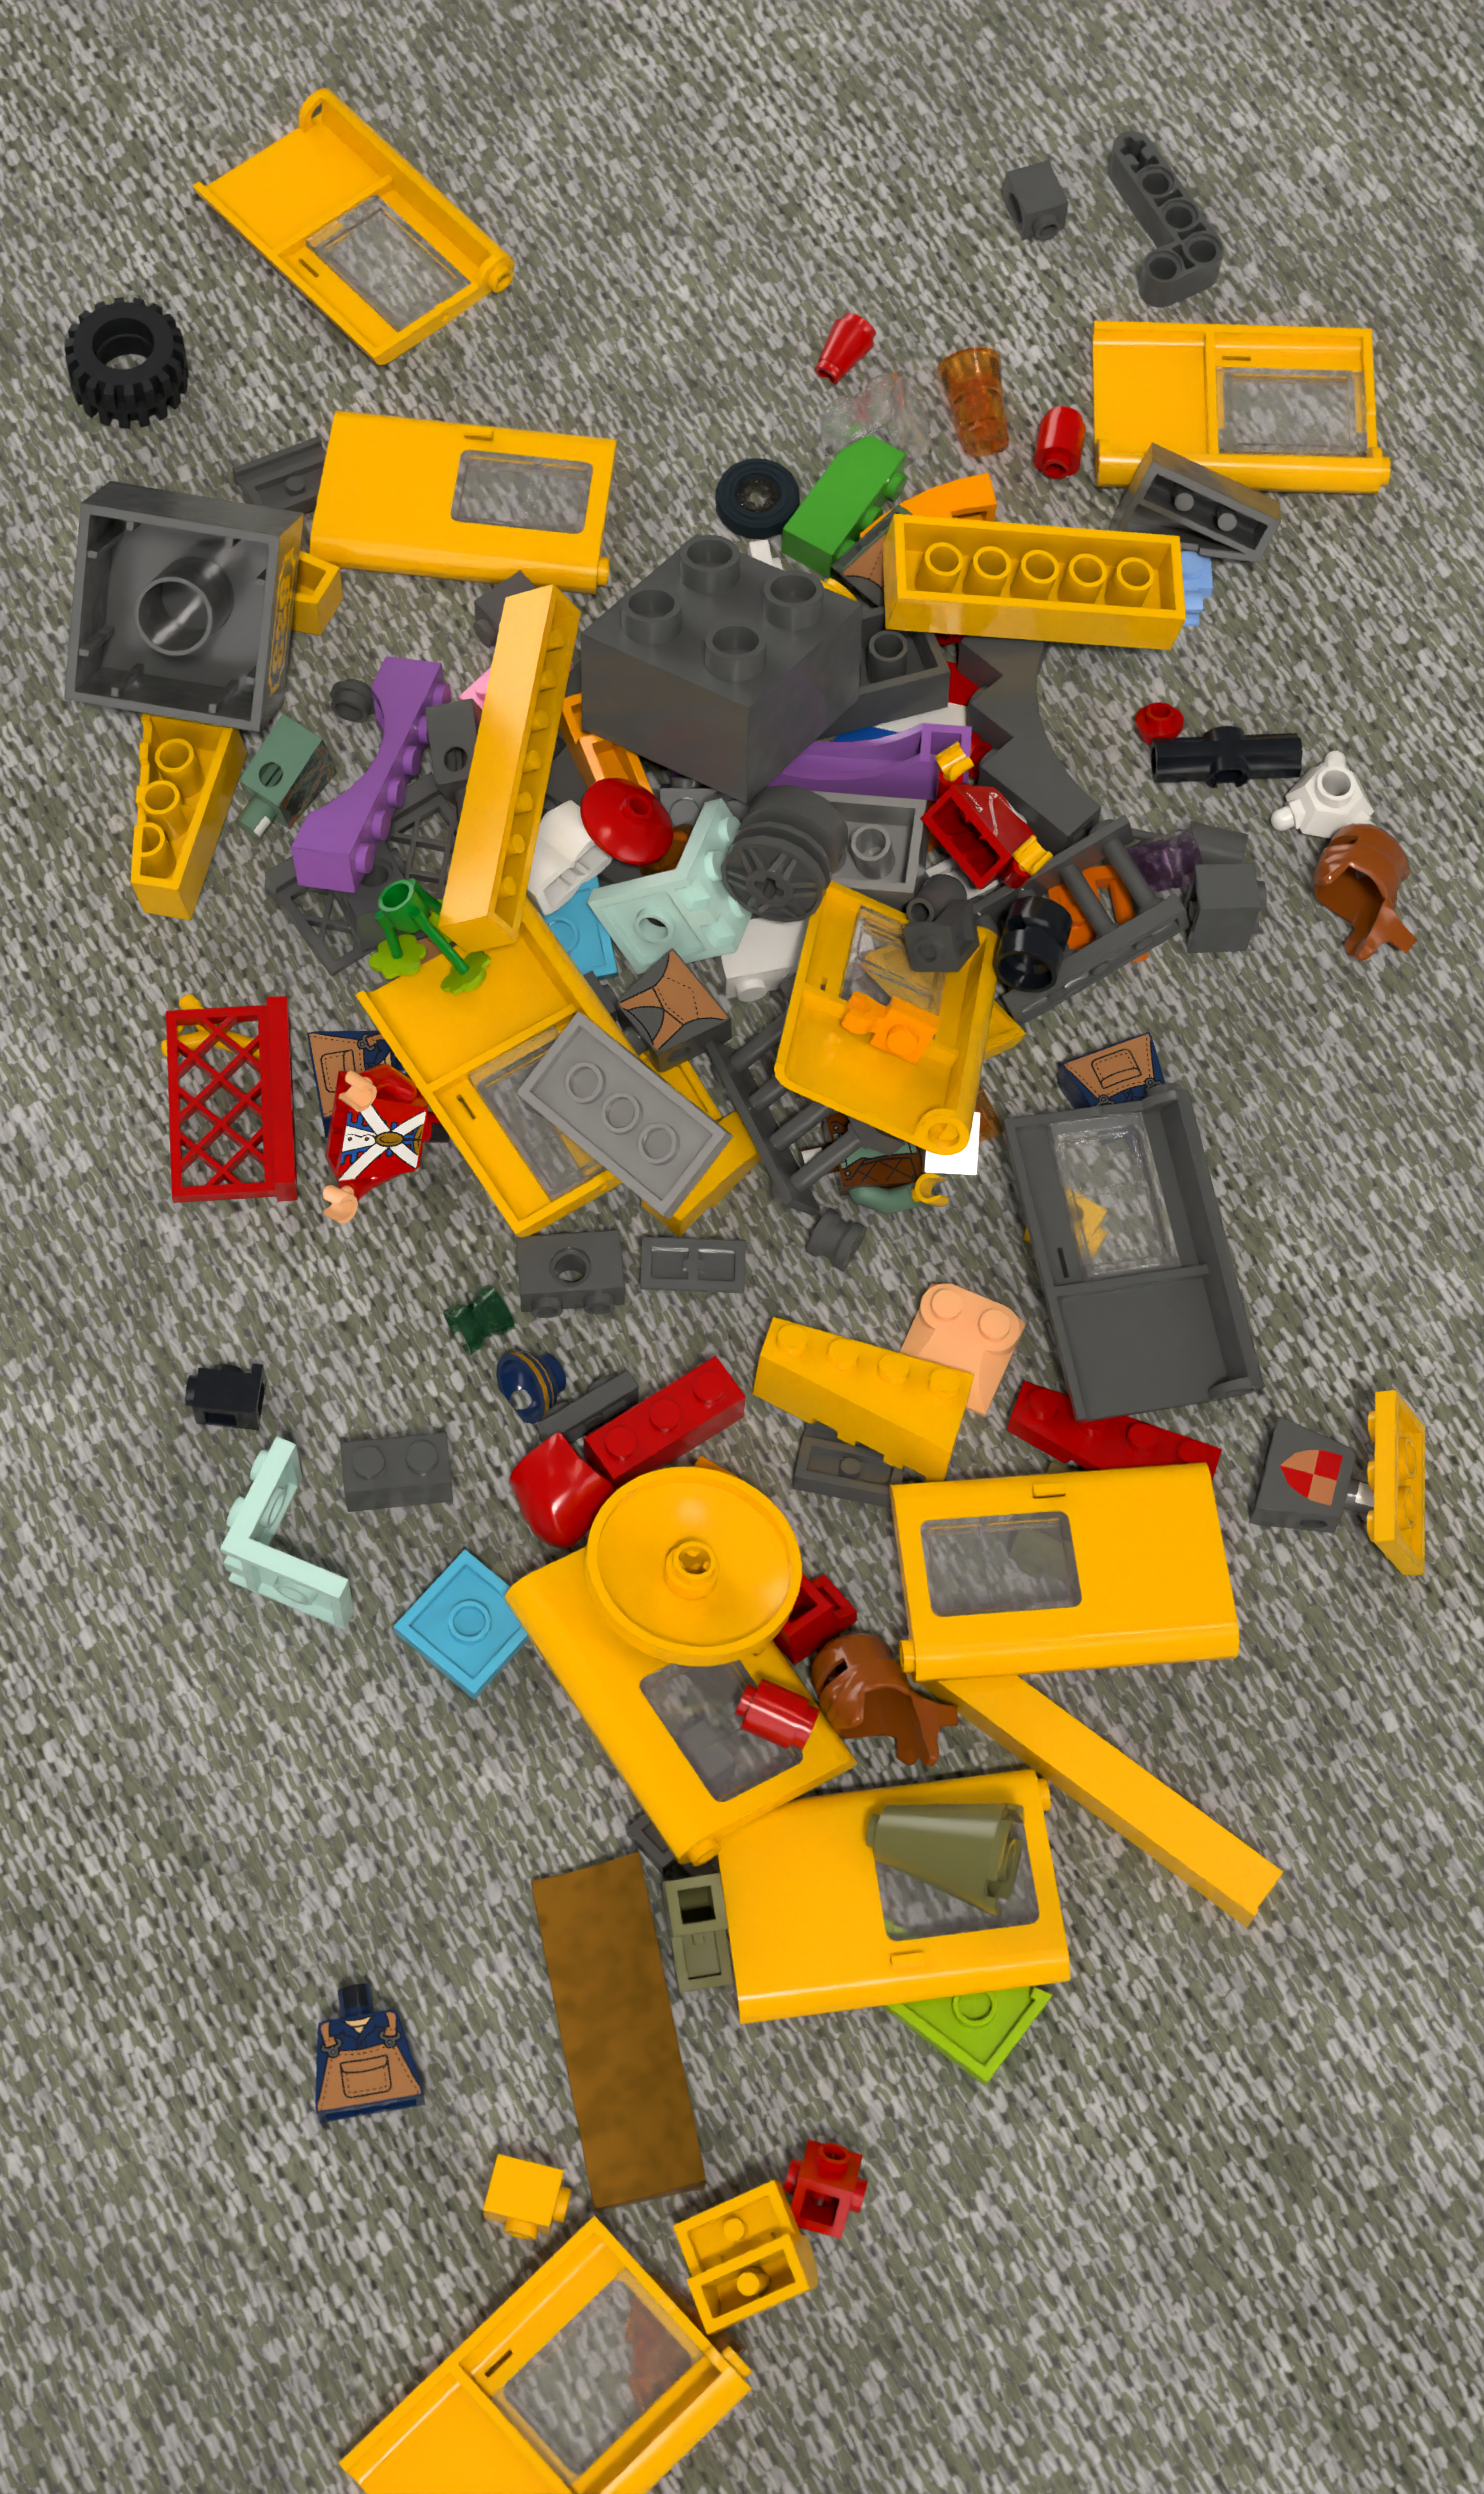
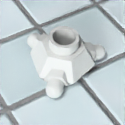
M1340 751L1329 752L1325 756L1323 763L1319 764V766L1311 767L1285 795L1287 802L1284 803L1285 807L1276 810L1271 816V824L1276 830L1284 831L1295 826L1296 829L1300 828L1302 834L1330 839L1333 838L1338 830L1353 823L1375 825L1371 817L1374 810L1357 774L1350 771L1346 765V757Z

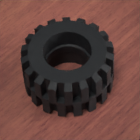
M124 297L114 298V303L106 305L104 301L94 304L95 311L92 313L87 310L82 312L78 316L80 324L72 323L68 330L69 339H65L64 350L74 398L79 406L83 404L84 412L91 418L99 413L100 423L109 427L112 420L115 419L118 420L120 429H130V421L139 420L140 428L150 426L149 417L153 415L159 421L163 420L168 416L167 405L176 410L181 403L180 393L186 394L188 388L187 378H189L183 336L180 328L176 327V321L170 313L163 315L162 307L155 303L149 307L145 306L144 299L134 298L132 302H125ZM134 354L147 358L142 364L129 369H115L106 366L112 359L122 355Z

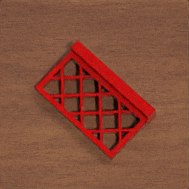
M287 996L266 997L267 1005L166 1011L173 1203L277 1197V1202L298 1200L291 1032ZM258 1021V1035L245 1048H242L226 1035L237 1022ZM200 1025L210 1035L192 1052L178 1040V1026ZM218 1041L237 1055L220 1073L201 1059ZM258 1049L260 1061L252 1056ZM179 1053L186 1058L180 1065ZM245 1062L260 1074V1081L246 1095L228 1081ZM194 1065L212 1079L195 1098L180 1087V1079ZM220 1087L239 1101L222 1119H219L203 1105ZM260 1095L262 1108L254 1102ZM180 1099L188 1104L182 1111L180 1110ZM246 1109H249L262 1120V1128L248 1142L229 1127ZM195 1112L199 1113L214 1126L197 1144L181 1133V1126ZM222 1133L241 1148L223 1167L204 1152ZM262 1141L264 1155L256 1149ZM182 1146L189 1151L183 1158ZM250 1155L264 1167L265 1182L242 1183L231 1173ZM197 1158L216 1173L204 1186L183 1187V1172ZM224 1180L229 1183L220 1185Z

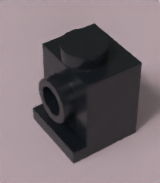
M219 1364L215 1365L213 1369L198 1368L197 1376L189 1375L186 1385L185 1405L192 1407L196 1424L259 1430L267 1383L264 1367L262 1364H252L251 1373H244L239 1367Z

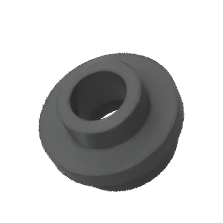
M356 679L336 682L330 692L332 699L331 709L336 715L348 721L362 723L367 720L369 715L375 713L372 691L369 685Z

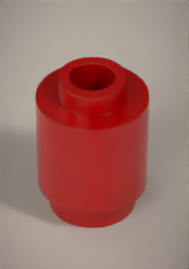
M1066 406L1054 407L1040 421L1033 460L1035 467L1047 477L1062 479L1074 475L1080 468L1086 427L1081 414L1077 410Z
M762 1678L757 1688L749 1684L746 1685L734 1714L744 1718L740 1729L787 1750L790 1745L803 1750L820 1710L808 1705L810 1699Z

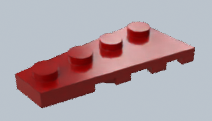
M1024 1381L1006 1430L1065 1464L1072 1460L1085 1467L1088 1471L1205 1462L1208 1465L1211 1480H1213L1222 1452L1221 1448L1128 1416L1077 1423L1075 1422L1069 1396Z

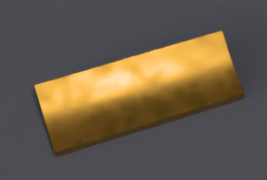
M639 1851L588 1868L531 1881L594 2212L705 2189L706 2175Z

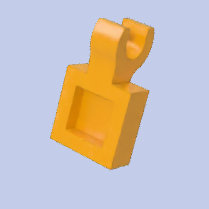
M854 991L845 1006L848 1012L841 1026L855 1034L872 1032L870 1045L916 1065L937 1032L940 1017L895 996L892 997L888 1006H885L862 992Z

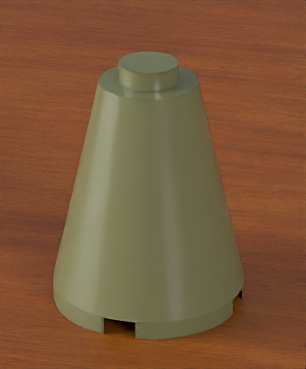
M1013 1803L886 1805L881 1815L873 1814L870 1819L866 1834V1846L873 1848V1855L876 1861L983 1912L1000 1916L1004 1909L998 1902V1898L1010 1899L1019 1868L1023 1839L1013 1837L1014 1822L1024 1824V1808L1022 1805Z

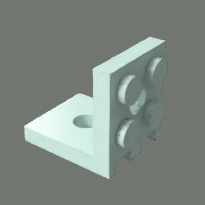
M722 798L704 803L676 869L595 888L590 894L587 901L588 905L636 974L646 973L672 948L685 963L737 952L752 912L746 910L731 897L722 881L721 865L741 825L740 821L732 815ZM647 918L657 919L666 927L656 926L648 921Z
M276 1436L269 1452L261 1450L255 1459L250 1473V1479L254 1482L246 1498L239 1496L235 1500L227 1518V1526L231 1528L220 1551L227 1555L224 1561L225 1570L232 1572L228 1581L345 1630L354 1612L349 1580L270 1547L303 1479L296 1444Z

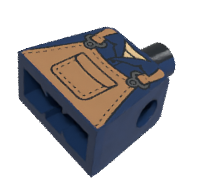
M314 1031L307 1033L325 1138H328L339 1071L351 1070L361 1073L379 1064L386 1063L410 1078L398 1058H395L394 1052L380 1031Z
M1146 1032L1063 1062L1057 1084L1074 1109L1141 1101L1148 1097V1089L1165 1084L1152 1036L1150 1032ZM1122 1129L1093 1133L1101 1147L1125 1138L1135 1160H1143L1139 1139L1133 1130Z
M354 1984L338 1989L341 2018L318 2023L315 2107L319 2123L425 2105L422 2084L397 2010L374 2012L371 1985Z

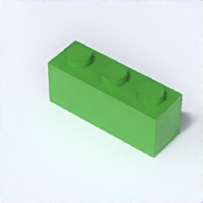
M857 428L783 528L781 553L823 576L831 578L835 573L831 565L858 541L861 532L883 515V509L881 508L887 499L895 501L901 495L908 476L904 474L906 453Z

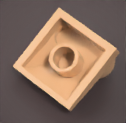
M931 1283L921 1299L920 1308L899 1353L975 1374L966 1409L985 1417L1023 1334L1026 1323L1016 1316L1011 1309L954 1284Z

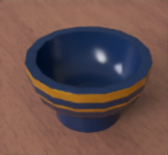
M515 1351L502 1356L497 1364L496 1377L499 1390L523 1422L535 1424L543 1420L548 1410L555 1406L558 1394L565 1390L566 1377L560 1363L549 1354L538 1356L528 1351ZM519 1389L526 1390L532 1398V1403L526 1409L516 1410L509 1400L513 1392Z

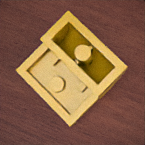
M772 2180L673 2225L692 2276L686 2280L707 2335L717 2333L811 2291L818 2285L817 2265L808 2236L801 2235L781 2181Z

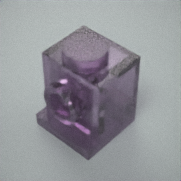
M1193 827L1144 839L1125 848L1154 893L1171 888L1177 889L1190 884L1195 865L1204 864Z

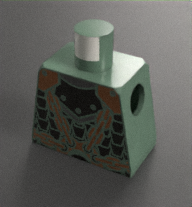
M281 715L241 776L239 783L249 801L235 820L242 830L259 839L273 819L288 829L294 825L337 774L324 740L288 716Z

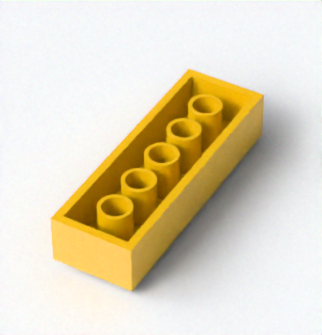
M894 514L882 546L885 625L888 630L1171 650L1186 620L1180 536Z

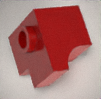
M802 1572L800 1590L792 1613L784 1627L773 1640L795 1666L858 1621L857 1611L825 1574L814 1580H809Z

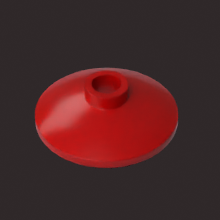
M605 778L592 784L583 795L580 805L583 825L594 843L611 857L627 864L648 865L660 860L671 847L673 826L666 809L651 792L639 784L621 778Z

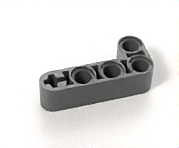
M1123 132L1113 142L1108 176L1157 247V249L1148 253L1143 261L1138 293L1146 304L1152 307L1163 308L1207 290L1215 284L1220 271L1224 246L1153 142L1140 132Z

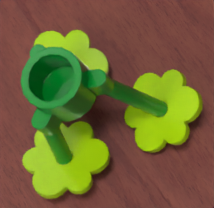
M415 879L397 880L389 884L381 892L378 899V906L381 910L375 913L374 918L383 928L386 940L378 944V952L370 956L368 963L373 971L382 972L384 978L393 979L398 976H409L417 973L422 966L420 959H423L427 954L426 947L423 944H418L414 935L402 934L397 937L395 928L406 933H414L422 929L453 965L450 968V974L443 979L440 986L446 993L451 992L453 995H457L462 991L470 992L476 989L486 977L484 969L491 963V958L483 951L469 953L464 960L449 944L452 940L438 928L443 899H435L429 895Z

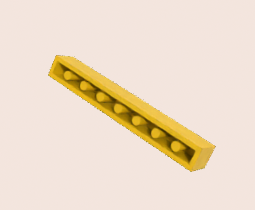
M554 584L505 598L438 928L467 954L516 943L581 615V611Z

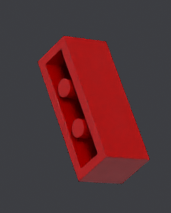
M714 1356L584 1438V1458L588 1464L595 1465L602 1470L615 1489L618 1490L638 1476L664 1468L743 1418L746 1396L717 1356Z

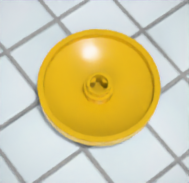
M671 1467L651 1471L638 1476L616 1490L600 1508L593 1521L584 1558L585 1579L589 1594L597 1611L607 1625L629 1645L653 1658L668 1663L693 1667L716 1666L735 1662L750 1656L767 1645L781 1631L790 1617L802 1579V1561L798 1542L790 1524L778 1507L758 1489L745 1481L720 1471L700 1467Z

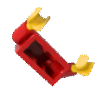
M956 741L935 755V760L940 767L936 788L937 801L920 819L979 890L984 889L1001 876L1006 886L1014 889L1021 888L1053 858V855L1050 851L1047 852L1037 842V836L1027 825L1024 816L1015 811L999 790L994 787L975 786L963 782V773L974 767V764L970 757L965 755L960 743Z

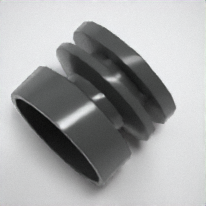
M790 785L768 787L755 795L743 818L738 833L721 865L722 881L731 897L746 910L764 919L783 923L802 921L816 913L826 894V890L832 880V875L849 842L848 826L840 811L827 799L808 789Z

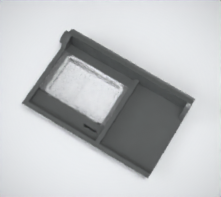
M1176 1083L1160 1084L1148 1089V1097L1141 1101L1005 1118L1001 1121L1075 1422L1077 1423L1208 1403L1251 1394L1265 1387L1190 1094L1186 1089H1178Z

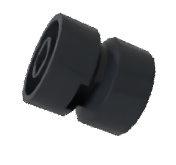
M1027 896L1019 898L1012 903L1004 926L1003 937L1001 938L993 964L995 975L1006 985L1023 992L1038 993L1053 987L1058 978L1063 960V952L1065 951L1073 924L1071 914L1062 905L1044 897Z

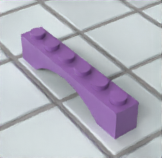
M385 657L371 686L376 722L383 734L378 754L366 773L350 789L330 803L307 814L291 846L298 886L356 893L364 875L371 873L374 866L376 849L381 840L385 841L390 832L391 818L396 808L403 806L407 784L411 776L418 774L421 766V755L426 745L429 744L425 707L450 703L451 688L449 684L444 682L442 663Z
M921 723L903 732L878 739L855 742L814 741L766 787L790 785L810 791L937 801L936 788L940 767L935 760V755L958 741L965 755L970 757L972 726ZM671 770V776L682 775L678 772ZM969 770L963 773V782L967 784Z

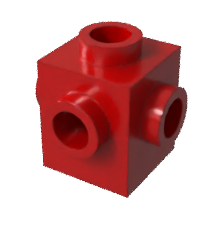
M808 2139L803 2161L791 2159L783 2188L785 2193L793 2195L790 2209L799 2228L838 2239L842 2238L848 2212L860 2213L868 2184L867 2179L858 2177L862 2154L848 2151L839 2144L820 2143Z

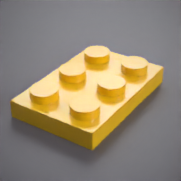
M1396 1390L1375 1392V1411H1370L1368 1415L1369 1435L1372 1442H1375V1460H1370L1367 1467L1369 1487L1374 1492V1510L1368 1511L1367 1514L1368 1536L1370 1541L1378 1546L1386 1559L1390 1560L1402 1575H1425V1426Z

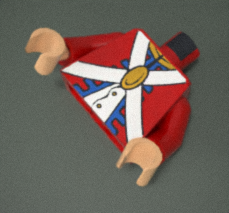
M382 1063L361 1073L351 1070L338 1072L325 1158L336 1181L340 1183L338 1187L328 1185L324 1188L323 1198L332 1204L324 1209L323 1215L342 1224L349 1222L354 1217L358 1208V1201L369 1191L402 1173L414 1172L420 1164L423 1143H447L450 1139L449 1134L434 1112H428V1105L414 1081L389 1064Z

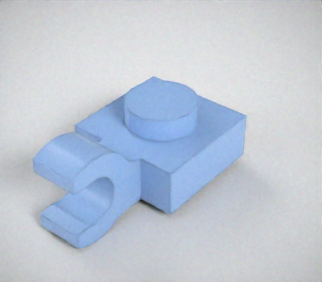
M1181 550L1186 620L1183 626H1199V613L1203 612V597H1211L1213 592L1211 557L1199 555L1197 551Z

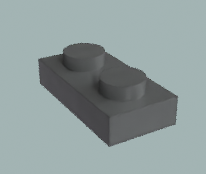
M626 1370L615 1378L613 1375H606L595 1381L587 1389V1394L575 1402L569 1404L568 1401H563L550 1408L544 1415L543 1421L538 1423L540 1442L542 1443L555 1433L561 1432L569 1444L638 1404L639 1386L629 1371Z

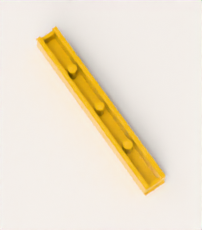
M911 1672L906 1673V1675L912 1679ZM1019 1676L918 1683L946 1705L957 1706L958 1714L1032 1769L1034 1768L1036 1772L1246 1928L1258 1913L1259 1906L1283 1874L1282 1870Z

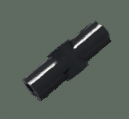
M1220 726L1210 729L1202 737L1153 738L1150 747L1152 778H1154L1155 783L1207 781L1211 788H1217V784L1235 783V787H1241L1248 783L1250 779L1299 777L1302 770L1301 737H1298L1297 733L1245 735V732L1239 727Z

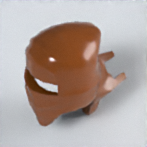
M1353 823L1338 830L1328 847L1321 853L1313 876V889L1317 900L1355 928V931L1344 942L1347 955L1355 957L1359 961L1370 958L1383 943L1388 942L1397 950L1400 949L1407 954L1417 941V938L1401 922L1395 910L1397 891L1401 883L1410 874L1408 857L1392 835L1373 824ZM1356 870L1364 873L1365 876L1357 879Z
M867 1633L845 1635L823 1646L813 1660L810 1673L811 1684L820 1701V1707L827 1721L843 1739L870 1736L897 1738L896 1758L905 1765H914L918 1758L926 1766H933L939 1758L937 1734L942 1726H958L957 1706L939 1704L915 1693L909 1684L906 1673H902L900 1664L894 1660L892 1649L883 1639Z

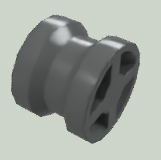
M829 1208L815 1227L808 1242L806 1252L814 1257L823 1255L831 1259L833 1267L844 1272L860 1247L867 1227L858 1222L849 1224L842 1220L839 1212Z

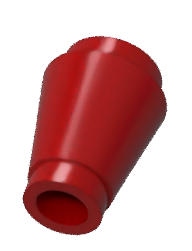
M845 313L842 319H836L818 363L814 368L815 373L822 378L829 377V382L837 385L841 378L874 347L873 338L876 335L874 327L867 320L854 313Z

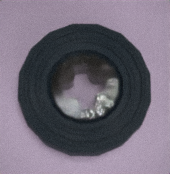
M749 458L733 464L722 474L716 487V512L723 525L734 534L748 539H768L782 534L783 528L800 506L799 486L792 473L780 463L765 458ZM759 492L760 497L765 499L763 507L761 505L756 507L755 503L750 501L751 493Z

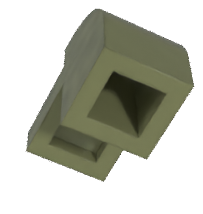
M720 1873L662 1882L668 1937L670 1938L678 1993L734 1984L726 1929L729 1928Z

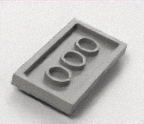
M579 1011L516 1092V1094L657 1212L669 1219L733 1138V1135L588 1016Z

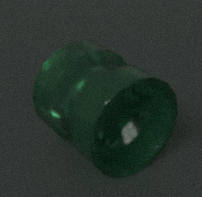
M486 1285L476 1291L473 1299L468 1302L467 1306L456 1303L443 1311L444 1318L453 1334L458 1331L462 1333L466 1341L462 1348L468 1355L484 1347L485 1337L489 1338L493 1335L501 1337L515 1329V1324L508 1308L491 1285Z

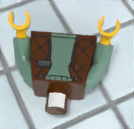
M835 1110L830 1114V1117L825 1119L823 1134L826 1144L799 1150L802 1167L848 1131L847 1126L850 1120L847 1115ZM904 1141L905 1145L891 1156L871 1148L864 1149L860 1147L827 1173H834L840 1196L850 1195L855 1204L884 1214L918 1208L923 1203L935 1207H943L949 1201L948 1197L942 1195L932 1197L931 1195L933 1186L938 1182H946L947 1178L935 1173L922 1172V1162L918 1146Z

